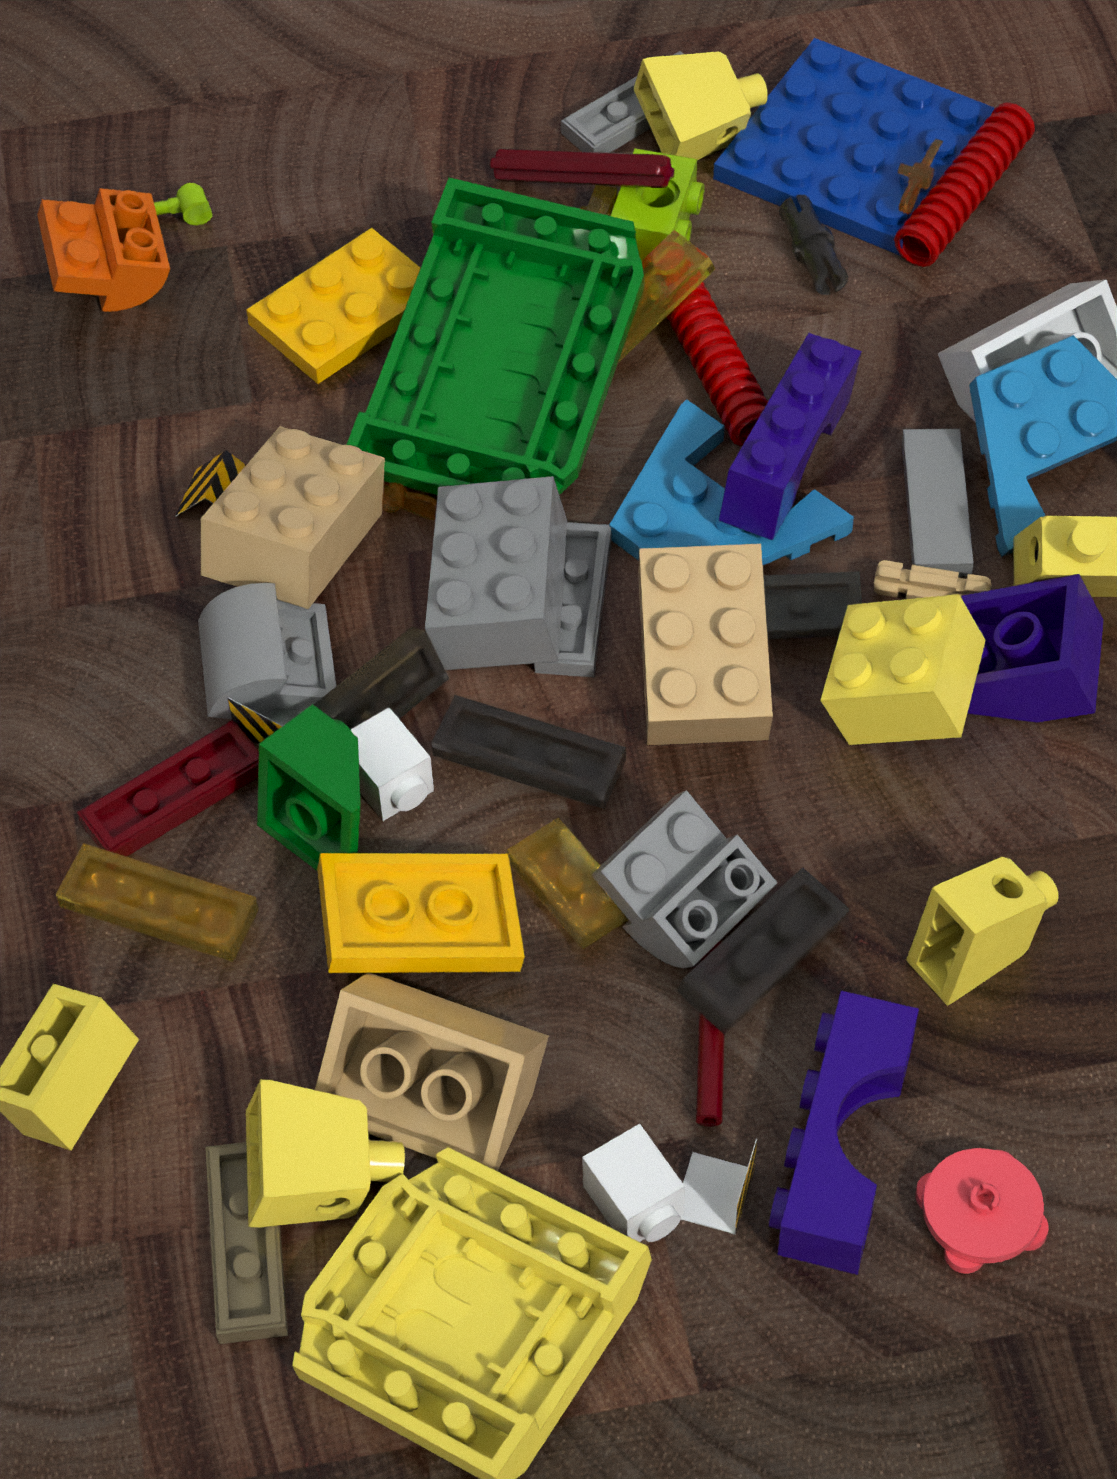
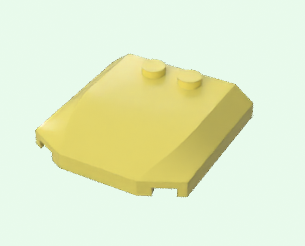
M447 1147L435 1155L438 1163L409 1180L402 1174L382 1186L307 1290L301 1312L304 1328L299 1353L295 1351L292 1366L299 1379L479 1479H517L526 1472L639 1297L652 1259L647 1245Z

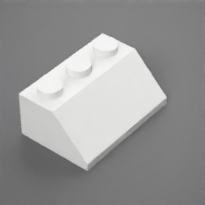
M1107 280L1071 283L937 353L958 405L975 422L969 384L975 377L1073 335L1117 379V306Z

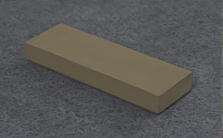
M246 1142L206 1147L216 1336L219 1344L288 1336L280 1225L259 1228L248 1227Z

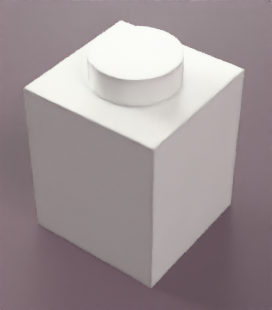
M390 708L351 729L352 733L358 737L360 794L382 821L400 811H409L417 807L428 794L434 791L431 757Z
M640 1124L582 1157L583 1187L614 1230L639 1242L644 1239L647 1242H654L668 1235L679 1224L681 1217L684 1216L685 1186Z

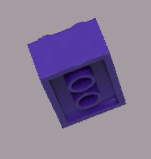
M1080 574L961 596L986 640L967 714L1038 723L1096 712L1104 619Z

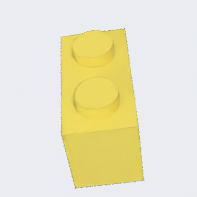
M53 984L0 1067V1112L23 1135L71 1151L139 1039L101 997Z

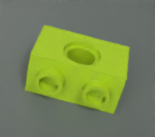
M635 148L633 154L666 155L671 158V167L675 169L674 178L670 179L668 186L665 188L621 186L610 216L634 222L636 242L642 267L658 271L666 264L674 262L678 252L686 253L692 230V222L689 220L690 214L699 215L704 197V183L697 182V159Z

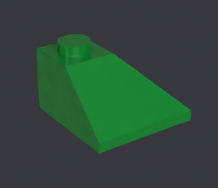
M312 704L259 743L257 826L317 872L320 853H358L361 807L358 737L352 733L345 723L332 719Z

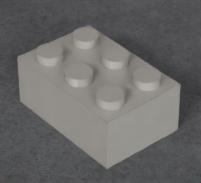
M553 476L438 487L425 630L442 671L558 661L567 518Z

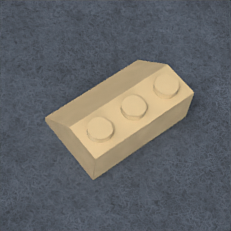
M366 973L340 990L315 1090L360 1100L367 1107L368 1134L387 1141L402 1142L404 1147L436 1158L435 1155L449 1147L498 1172L533 1096L549 1036L373 973Z

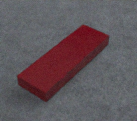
M231 720L78 811L77 815L80 824L113 866L258 778L259 750L236 722Z

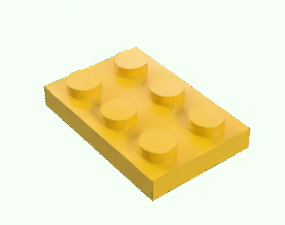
M370 228L246 309L248 324L313 381L319 384L397 331L421 267L373 228Z
M320 853L317 870L328 973L521 971L525 955L508 854Z

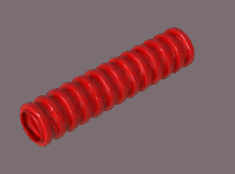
M1008 102L999 104L977 130L976 134L969 140L968 144L961 150L960 154L953 160L952 165L945 170L944 175L938 179L936 185L930 189L928 195L923 198L920 205L912 212V215L904 222L903 227L896 232L894 238L895 247L906 261L920 267L931 266L935 263L939 255L946 249L947 244L954 239L955 234L961 230L963 224L970 218L971 213L978 208L979 203L985 199L987 193L994 187L995 182L1002 177L1003 172L1009 168L1011 162L1015 160L1018 153L1025 147L1026 142L1033 137L1035 131L1034 121L1024 108ZM900 239H904L902 249L900 246Z
M687 260L670 262L655 273L651 281V289L662 309H664V313L670 321V325L675 331L678 340L683 345L689 361L694 369H696V374L709 394V398L722 419L724 427L729 431L731 440L734 444L743 446L767 405L768 400L764 396V392L759 384H757L754 374L750 371L748 363L744 359L739 347H737L735 339L731 335L716 304L711 299V295L700 275H698L694 264Z

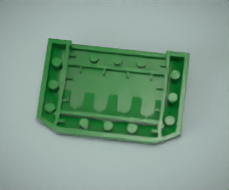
M449 177L431 222L433 230L432 240L366 412L359 411L346 445L355 446L362 451L384 457V482L438 495V487L551 476L554 477L560 495L579 476L645 287L644 272L638 252L634 222Z

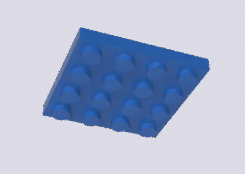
M814 38L768 95L767 103L761 105L749 119L746 129L736 135L714 163L713 179L900 255L894 242L896 232L903 227L904 222L920 205L923 198L928 195L930 189L936 185L938 179L944 175L945 170L952 165L953 160L984 124V121L992 114L995 107ZM900 239L901 249L903 247L904 239Z

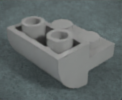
M253 583L227 590L216 596L206 605L198 620L208 717L232 719L228 698L269 718L273 708L304 711L312 704L324 713H332L338 701L325 604L313 603L309 609L277 600L275 583Z
M687 790L676 794L592 874L593 878L629 919L622 926L624 930L650 954L669 965L679 968L694 966L777 884V881L738 835L726 838Z

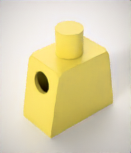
M721 52L645 58L642 60L633 89L661 152L697 160L728 147L736 135L746 129L751 116L750 108L765 105L768 99L767 87L763 77L760 74H754L737 79L727 56Z
M1044 516L1039 517L1014 536V586L1080 574L1091 597H1117V517ZM1035 550H1038V557L1035 562Z
M1000 857L934 886L906 961L947 1006L952 1004L1026 953L1044 911L1058 902L1059 895L1054 881L1042 871H1035L1026 876L1011 859Z
M260 1079L246 1109L248 1227L259 1228L350 1218L357 1214L369 1192L371 1181L390 1182L403 1174L405 1164L403 1143L369 1140L367 1107L360 1100L273 1080Z

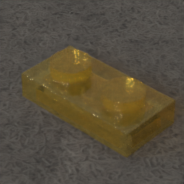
M556 818L507 849L511 867L582 949H585L629 920L593 878L592 874L601 865L559 818Z

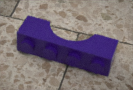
M811 333L807 334L729 468L719 521L774 540L794 503L804 470L821 433L832 435L850 402L862 351L840 344L833 339L823 338Z
M841 991L835 1015L822 1013L814 1051L825 1054L820 1072L811 1069L807 1071L799 1107L810 1110L805 1130L795 1127L792 1129L784 1167L795 1169L790 1190L777 1187L769 1219V1227L780 1230L779 1256L858 1275L873 1213L877 1184L866 1178L852 1166L842 1151L837 1133L843 1122L860 1107L876 1100L900 1097L914 1041L919 1008Z

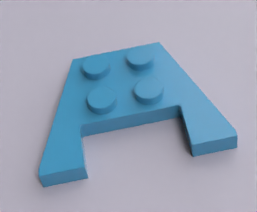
M1074 335L975 377L969 384L981 455L985 454L990 479V486L987 488L990 509H995L999 533L995 538L1001 557L1013 552L1014 536L1039 517L1046 516L1027 480L1117 441V379Z
M685 400L678 408L609 524L612 541L638 561L639 549L761 544L762 564L765 565L784 556L793 560L810 552V545L830 536L834 541L846 537L852 532L854 517L814 489L790 509L774 540L719 521L725 488L698 470L694 465L724 441V425L689 400Z

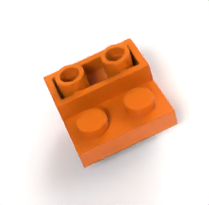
M99 188L95 204L42 199L37 217L54 292L98 295L102 312H113L138 306L152 298L163 287L170 272V265L152 193Z

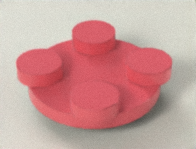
M973 1148L956 1152L941 1161L932 1172L925 1174L918 1181L915 1197L919 1207L923 1210L926 1225L935 1240L945 1248V1261L956 1272L962 1274L973 1273L979 1270L983 1263L1003 1262L1016 1257L1023 1251L1036 1250L1044 1244L1047 1238L1049 1225L1043 1215L1044 1202L1039 1184L1033 1174L1006 1151Z

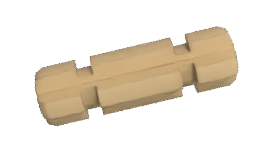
M883 560L879 562L876 569L874 592L878 595L896 598L898 592L906 593V599L955 594L963 596L990 591L991 579L986 576L968 574L967 579L958 578L959 572L912 565L911 570L903 569V563Z

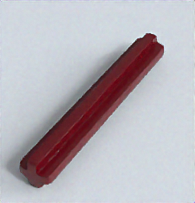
M499 149L496 152L495 158L490 160V168L494 169V177L499 181L665 188L668 186L670 179L674 178L675 169L671 167V158L666 155Z

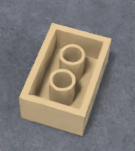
M279 426L201 517V576L236 587L253 583H275L277 600L309 609L382 515L385 458L362 451L355 446L341 445L311 436L302 430Z
M761 544L639 549L638 583L647 745L769 740L773 712Z

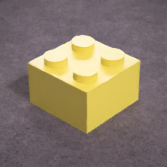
M959 594L848 605L820 701L849 745L962 737L986 640Z

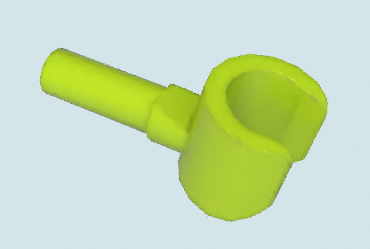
M195 183L183 185L178 190L177 197L154 202L157 215L181 212L186 223L190 225H202L212 218V211L204 190Z

